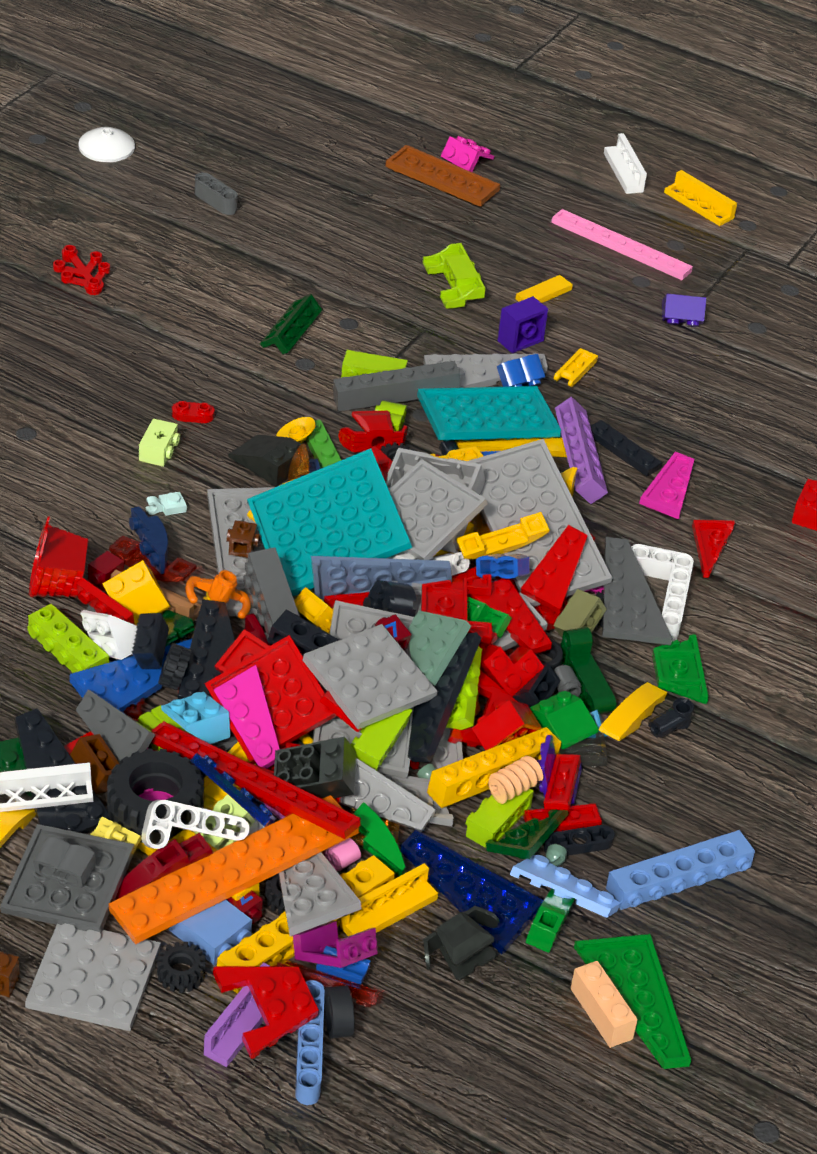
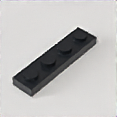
M600 420L590 426L596 442L646 477L661 469L662 461L604 421Z

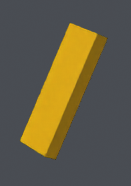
M558 275L516 293L515 299L519 302L534 296L543 303L571 291L573 284L561 275Z

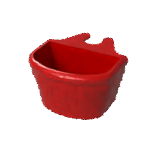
M47 516L35 554L29 585V596L43 598L46 596L68 598L70 596L76 598L78 594L76 583L83 578L88 539L49 525L50 516Z

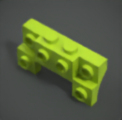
M462 243L450 244L439 253L423 257V265L427 273H444L451 289L440 292V298L446 309L465 307V300L484 298L486 288L481 281L480 274L475 269L474 262H471Z
M479 646L446 728L463 730L474 726L482 649Z

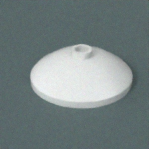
M100 127L92 129L81 136L79 139V150L85 157L94 161L117 162L133 154L135 142L130 135L120 129Z

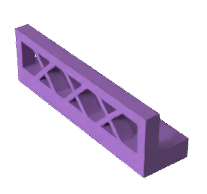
M263 962L260 967H270V965ZM248 986L240 990L204 1037V1056L225 1067L231 1063L244 1046L242 1041L243 1032L257 1029L264 1021Z

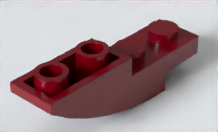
M200 832L180 844L176 839L170 841L163 848L156 850L139 863L122 880L115 899L117 900L176 870L213 854L212 848Z

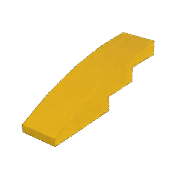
M646 682L630 694L601 724L599 731L618 741L622 740L639 729L642 720L652 715L654 707L665 700L667 692Z

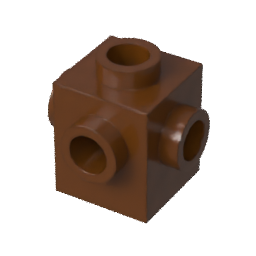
M235 520L233 528L228 529L226 542H229V555L248 558V553L253 552L254 547L259 546L260 534L257 533V524Z

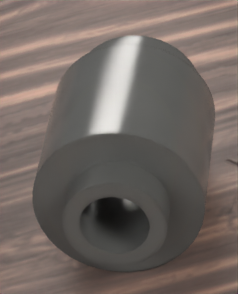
M561 665L555 668L554 672L561 680L556 687L557 691H568L578 697L581 693V683L573 669L568 665Z

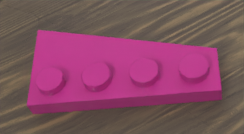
M675 451L640 497L639 504L679 519L694 459Z
M255 665L215 688L214 692L223 707L229 711L230 719L257 765L267 769L275 763V750H280L260 674Z

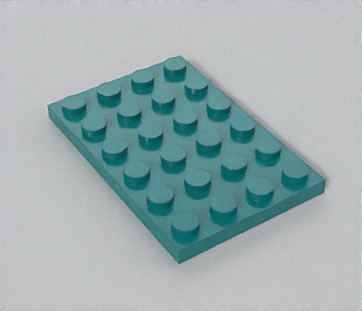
M537 386L418 389L417 397L438 440L469 441L471 439L560 437L561 428Z

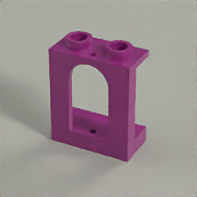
M330 921L293 935L295 960L343 968L378 954L376 928L373 927L342 939L338 938L337 921ZM329 946L337 949V957L322 954L325 947Z

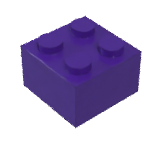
M534 296L502 308L497 341L511 353L543 342L548 308Z

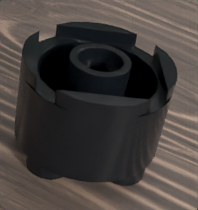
M377 580L371 588L368 597L364 599L363 606L415 617L416 610L413 609V602H417L414 589L409 584Z

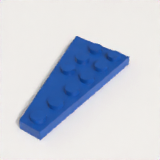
M192 639L176 644L190 649ZM171 645L165 647L163 663L160 669H141L134 656L72 673L70 674L69 681L82 698L89 689L122 712H125L126 707L131 704H138L162 688L158 681Z

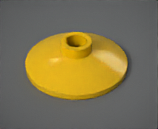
M311 417L295 419L284 425L277 432L276 436L291 437L297 442L302 443L315 429L316 422Z

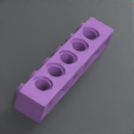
M570 397L555 407V411L561 428L569 467L577 468L575 490L592 504L607 494L608 491L587 412L574 398Z

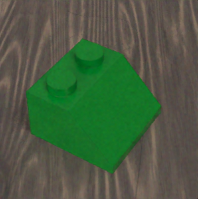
M561 691L557 695L542 700L530 707L541 725V729L547 727L561 741L560 748L563 750L598 733V727L582 699L568 691Z

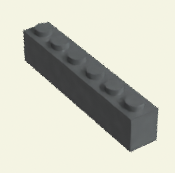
M455 361L333 379V396L338 412L380 405L382 401L397 403L417 400L418 389L460 388V371Z

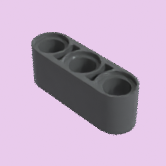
M203 172L195 175L194 193L198 198L222 214L233 215L237 212L238 194L236 191L208 173Z

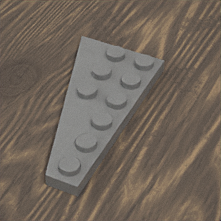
M533 354L424 355L423 362L426 365L455 361L460 371V388L488 387L496 385V381L501 380L497 370L498 365ZM538 354L543 371L547 373L548 366L545 355Z
M322 852L278 873L290 936L361 910V901Z

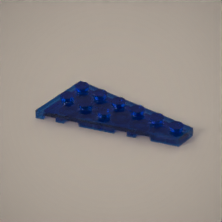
M417 830L401 845V852L416 867L424 863L429 867L428 880L459 912H466L473 906H477L494 913L499 918L500 922L496 928L479 925L494 937L492 945L501 955L536 916L544 901Z

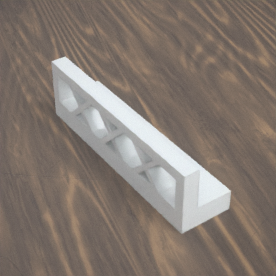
M624 133L618 134L617 146L604 147V155L625 193L644 192L647 173Z
M90 763L0 772V794H6L11 797L7 803L0 804V812L93 802ZM86 785L87 794L76 795L71 792L75 786ZM57 788L62 792L56 798H50L46 795L49 789ZM27 791L36 794L34 799L25 801L20 796Z

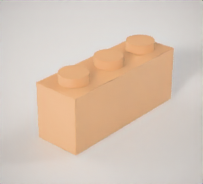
M595 961L575 968L571 990L608 1046L611 1048L633 1040L637 1018L599 962Z

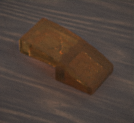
M301 444L292 458L288 475L289 481L297 479L301 475L309 474V455L306 444Z

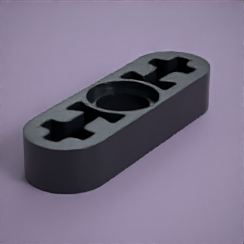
M606 825L553 832L544 842V851L546 853L548 846L554 843L566 849V856L607 850L613 845L615 833L611 827ZM581 838L586 843L577 844L573 841V839Z

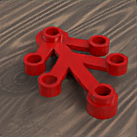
M66 245L62 250V260H55L53 262V270L58 273L62 272L61 281L63 283L84 286L86 293L89 295H98L104 288L103 278L106 274L110 273V264L102 262L101 252L93 251L90 253V261L85 267L78 257L76 247ZM65 262L73 263L75 268L65 266ZM98 265V273L93 277L91 273ZM73 275L83 277L84 279L73 277Z

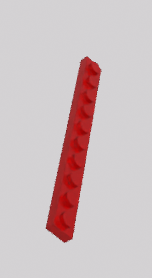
M165 721L151 730V732L156 734L151 743L167 749L171 753L173 751L180 753L182 758L186 756L193 764L343 839H346L360 827L359 817Z

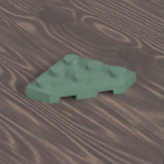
M418 611L408 628L412 634L409 641L411 660L430 683L435 686L471 625L466 620Z

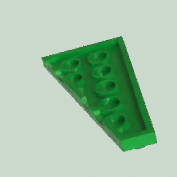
M651 934L575 941L574 949L585 964L598 961L637 1018L635 1031L663 1069L689 1067L691 1058Z

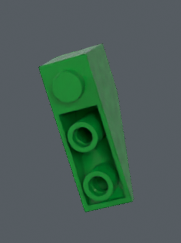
M551 888L532 922L525 943L550 953L575 898L567 899L554 895V889Z

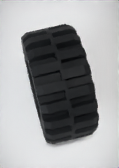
M152 748L146 749L142 753L139 751L131 754V757L126 756L119 761V764L114 766L108 777L107 810L110 821L116 822L142 836L149 804L153 802L138 796L144 793L146 789L153 788V791H161L172 795L173 797L166 799L168 801L204 808V779L201 771L195 764L193 765L190 759L186 756L182 758L181 754L175 751L172 753L167 752V749L153 751ZM163 804L157 806L155 810L156 816L160 819L166 816L167 809ZM184 810L181 813L180 819L183 824L186 825L191 821V813L188 810ZM172 826L169 840L184 829ZM156 829L149 835L152 844H157L161 839V834Z

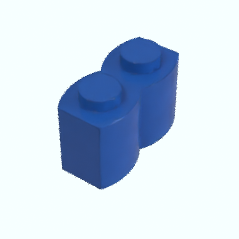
M538 354L506 361L497 366L503 387H517L527 384L529 386H536L541 384L540 380L545 378Z
M491 554L476 559V575L481 578L483 575L491 574V578L511 579L530 573L529 557L523 554L508 556Z

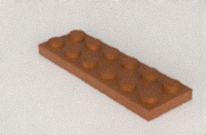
M408 145L402 147L386 160L387 168L481 207L500 191L499 183Z

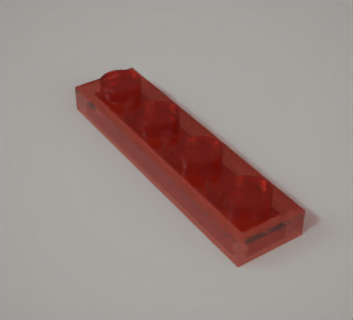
M285 959L277 962L276 967H299L305 982L310 980L318 981L324 986V989L326 987L348 985L352 998L357 999L356 1003L359 1005L372 1007V1004L377 1005L381 1002L383 991Z

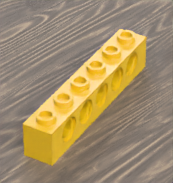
M545 727L433 770L427 793L441 808L489 790L488 781L490 775L505 768L507 765L513 764V762L520 760L522 757L531 756L536 761L541 760V743H545L547 735L553 736L555 754L559 753L561 741Z

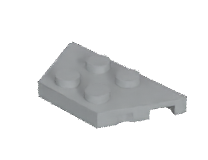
M385 775L386 778L436 810L428 823L445 826L453 825L454 817L452 814H449L447 807L441 808L428 795L427 789L430 779L412 776L401 778Z

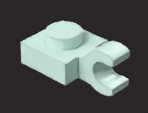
M180 492L159 495V498L155 496L146 498L149 504L146 507V511L149 515L164 512L165 516L185 513L187 510V505Z

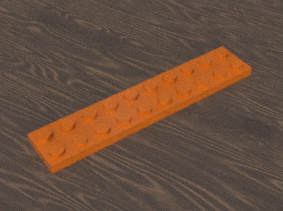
M331 795L323 799L343 809ZM291 814L246 836L242 840H238L213 852L208 857L176 870L109 903V911L131 940L137 944L346 839L295 814ZM357 828L353 833H351L346 839L358 834L359 828Z

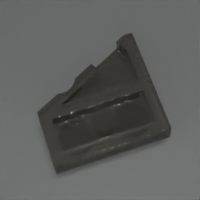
M598 732L596 733V738L584 739L564 750L560 748L558 754L580 755L581 765L607 766L608 756L604 733Z

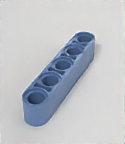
M314 980L306 981V984L319 1009L318 1016L298 1029L295 1096L298 1102L304 1105H312L319 1100L322 1081L325 990L320 982Z

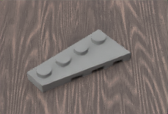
M356 758L354 795L341 797L340 804L358 809L364 802L380 818L422 832L436 810Z

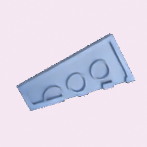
M533 855L531 859H525L514 865L510 873L511 876L519 878L520 874L530 878V884L538 888L541 885L548 886L554 889V895L561 898H575L577 905L606 918L616 913L621 904L610 893L597 890L592 887L590 882L574 877L569 870L551 864L546 857L541 855Z

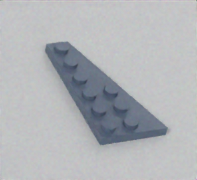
M311 556L314 594L323 602L324 596L370 592L377 580L398 581L412 586V583L425 584L451 580L452 582L450 561Z

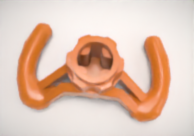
M222 570L214 579L192 576L186 582V596L192 604L198 601L194 592V587L207 591L211 600L228 603L232 599L241 602L242 609L238 612L240 619H244L251 609L248 594L236 588L237 578L230 571Z

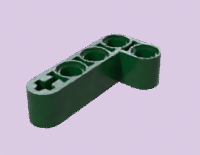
M586 626L565 630L561 642L563 652L562 665L570 666L581 683L580 698L589 713L598 710L600 714L613 712L616 709V699L591 655L593 640L590 629Z

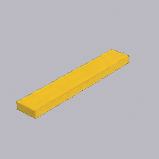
M556 437L512 438L509 440L503 438L491 440L471 439L469 441L455 440L459 449L476 446L480 452L503 451L544 439L552 457H567L563 439Z

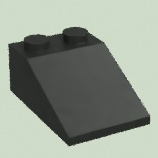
M256 435L229 453L228 457L277 487L297 473L296 461L306 460L307 447L291 437Z

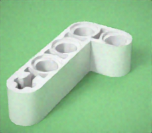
M155 800L149 804L141 839L144 845L149 848H163L168 843L173 826L229 840H242L249 833V824L241 817L168 800ZM163 804L167 809L166 816L162 819L158 818L155 813L157 806ZM184 810H188L192 816L191 821L186 825L180 819L181 813ZM209 816H213L216 820V826L212 830H208L205 825V821ZM225 824L236 825L240 827V831L234 833L233 830L223 828ZM156 829L160 832L161 839L157 844H152L149 835Z

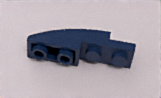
M140 506L131 508L129 525L131 530L135 531L142 541L139 543L142 555L148 558L150 564L160 574L165 573L168 561V538L162 521L157 515L148 517Z

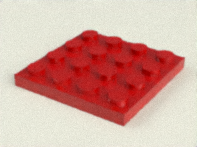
M290 635L204 683L212 698L223 707L214 689L256 665L280 748L286 746V742L291 743L337 716L320 702L324 691L313 673L302 661L303 656ZM229 717L230 729L250 763H256Z

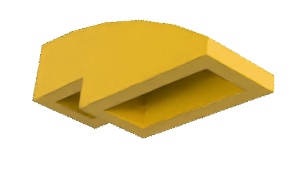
M305 587L294 600L297 610L314 625L329 634L333 609Z

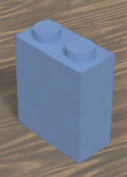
M224 900L170 927L169 931L183 942H188V946L196 945V951L201 949L206 960L216 965L217 958L222 952L230 950L238 945L243 938L252 935V919L230 902Z

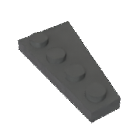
M89 689L76 708L77 713L94 735H101L118 762L126 756L131 757V754L134 752H145L156 735Z

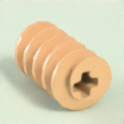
M524 756L520 760L513 762V764L507 765L505 768L490 775L488 781L490 792L498 803L504 804L507 802V799L511 800L515 795H520L522 791H528L530 787H535L537 781L543 780V772L536 759L531 756Z

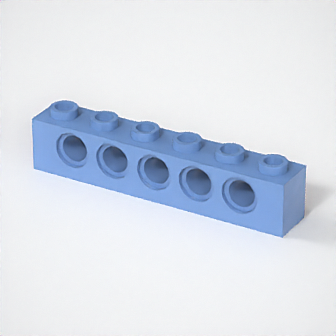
M737 830L610 871L606 889L615 900L621 903L619 906L620 910L636 907L641 903L660 899L662 896L679 893L684 889L696 885L700 886L705 882L717 878L721 879L738 871H745L751 868L755 850L741 831Z

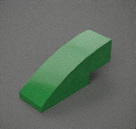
M363 802L353 813V815L360 818L359 832L365 836L363 848L378 858L397 876L405 874L403 857L393 835L380 817Z

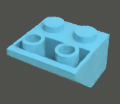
M197 692L192 696L171 701V703L161 706V710L187 732L209 744L230 738L229 711L205 692Z

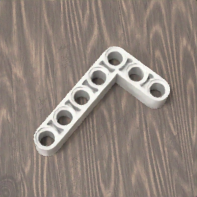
M635 544L631 547L644 576L669 580L662 617L671 634L672 641H675L679 636L694 562L693 558L686 553Z

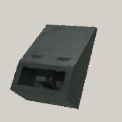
M345 736L275 750L274 776L323 799L330 795L333 798L354 795L356 751Z

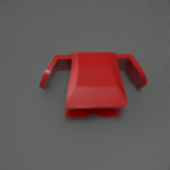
M387 410L353 411L352 417L365 432L353 431L348 427L340 429L338 434L340 443L351 452H363L373 446L381 450V447H386L388 443L391 446L393 442H397V445L405 443L408 426L404 425L402 431H393L390 412Z

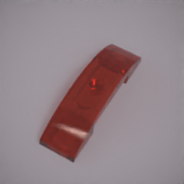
M123 535L109 547V551L124 560V564L128 567H132L143 560L151 569L156 580L166 582L184 581L197 569L196 564L176 558L173 562L168 560L165 573L160 574L150 564L148 558L142 555L139 548L140 542Z

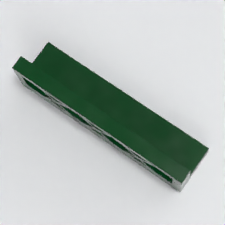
M307 295L292 303L259 343L262 348L275 343L282 355L292 349L322 311L313 295Z

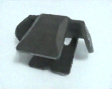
M473 906L466 912H460L438 926L435 932L423 939L427 970H431L430 954L438 948L456 980H462L473 973L476 966H484L494 959L496 952L489 947L494 942V937L479 924L496 928L500 922L499 918L486 909Z

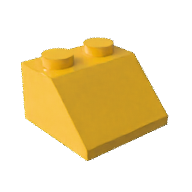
M143 560L103 583L109 597L133 613L135 626H138L140 614L161 613L170 608L154 574Z

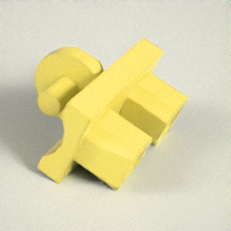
M101 817L96 829L90 834L134 844L135 851L141 841L140 835L104 817Z

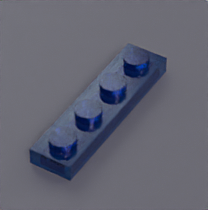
M196 753L190 760L264 827L274 823L270 818L273 813L263 804L257 807L252 802L254 796L244 787L239 791L233 785L236 780L226 771L220 774L215 769L218 764L208 755L202 758Z

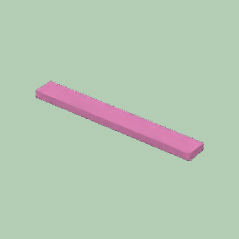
M561 209L552 217L551 223L680 280H683L692 272L693 266L564 209Z

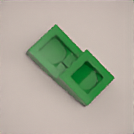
M468 597L467 620L492 623V631L497 634V637L501 638L512 618L506 613L490 608L486 603Z

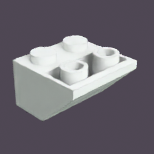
M87 610L80 612L83 618V627L87 631L89 638L102 648L110 658L122 660L132 654L131 651H133L132 647L136 638L135 631H137V626L108 614Z

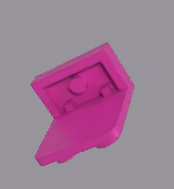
M450 136L441 154V157L470 172H473L480 156L492 160L495 156L490 154V149L483 146L480 147L476 145L477 142L461 136L457 138Z

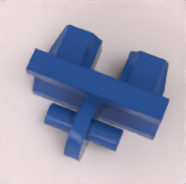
M326 946L323 954L337 957V949ZM363 959L343 968L317 964L316 970L321 971L324 978L332 980L339 977L345 979L348 986L358 988L370 967L371 960Z

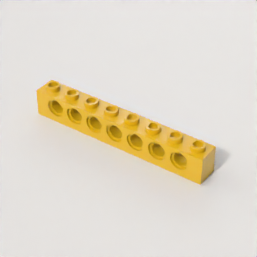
M373 855L365 861H360L355 868L347 873H342L340 876L354 894L360 898L394 880L395 873ZM285 911L279 918L263 925L259 931L250 937L243 938L238 945L222 952L217 958V966L260 967L264 962L270 965V967H279L294 957L293 936L289 935ZM341 917L332 920L337 921V927L340 926ZM243 987L234 989L233 991L236 994H238Z

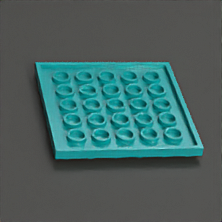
M371 448L247 499L265 549L276 548L292 596L300 594L305 587L309 590L314 588L311 556L388 558L413 548Z

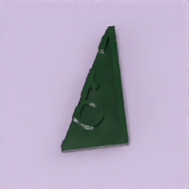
M568 810L548 811L549 817L539 822L537 818H533L515 829L506 831L504 839L497 842L492 839L486 842V851L514 856L520 859H531L567 817Z

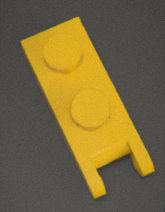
M580 348L555 373L554 380L567 379L569 380L568 386L573 387L596 364L598 355Z

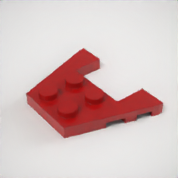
M491 574L483 575L481 579L474 580L472 577H465L461 582L451 583V580L422 584L421 611L466 620L471 625L467 633H477L482 638L480 642L491 644L492 623L467 620V594L491 595Z
M480 670L478 693L488 698L483 715H490L496 710V706L504 700L516 701ZM472 727L463 730L451 729L448 742L456 744L459 741L467 743V746L471 747L482 746Z
M217 966L213 968V976L221 993L245 986L249 987L266 1024L265 1027L243 1032L242 1041L250 1059L260 1055V1051L266 1047H272L278 1043V1040L287 1033H293L318 1016L319 1009L299 967Z

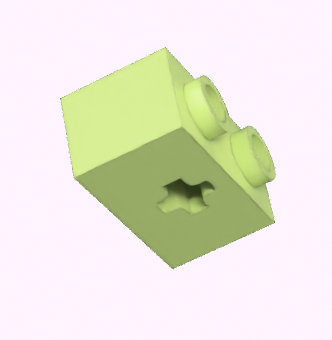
M153 419L139 444V461L164 467L167 459H171L174 446H178L180 441L178 424Z

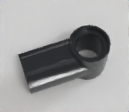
M678 698L673 702L671 708L650 719L648 726L651 733L656 738H662L676 729L688 728L691 724L694 710L692 701L686 698Z

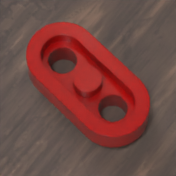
M179 401L172 406V417L182 422L209 423L214 419V407L208 403Z

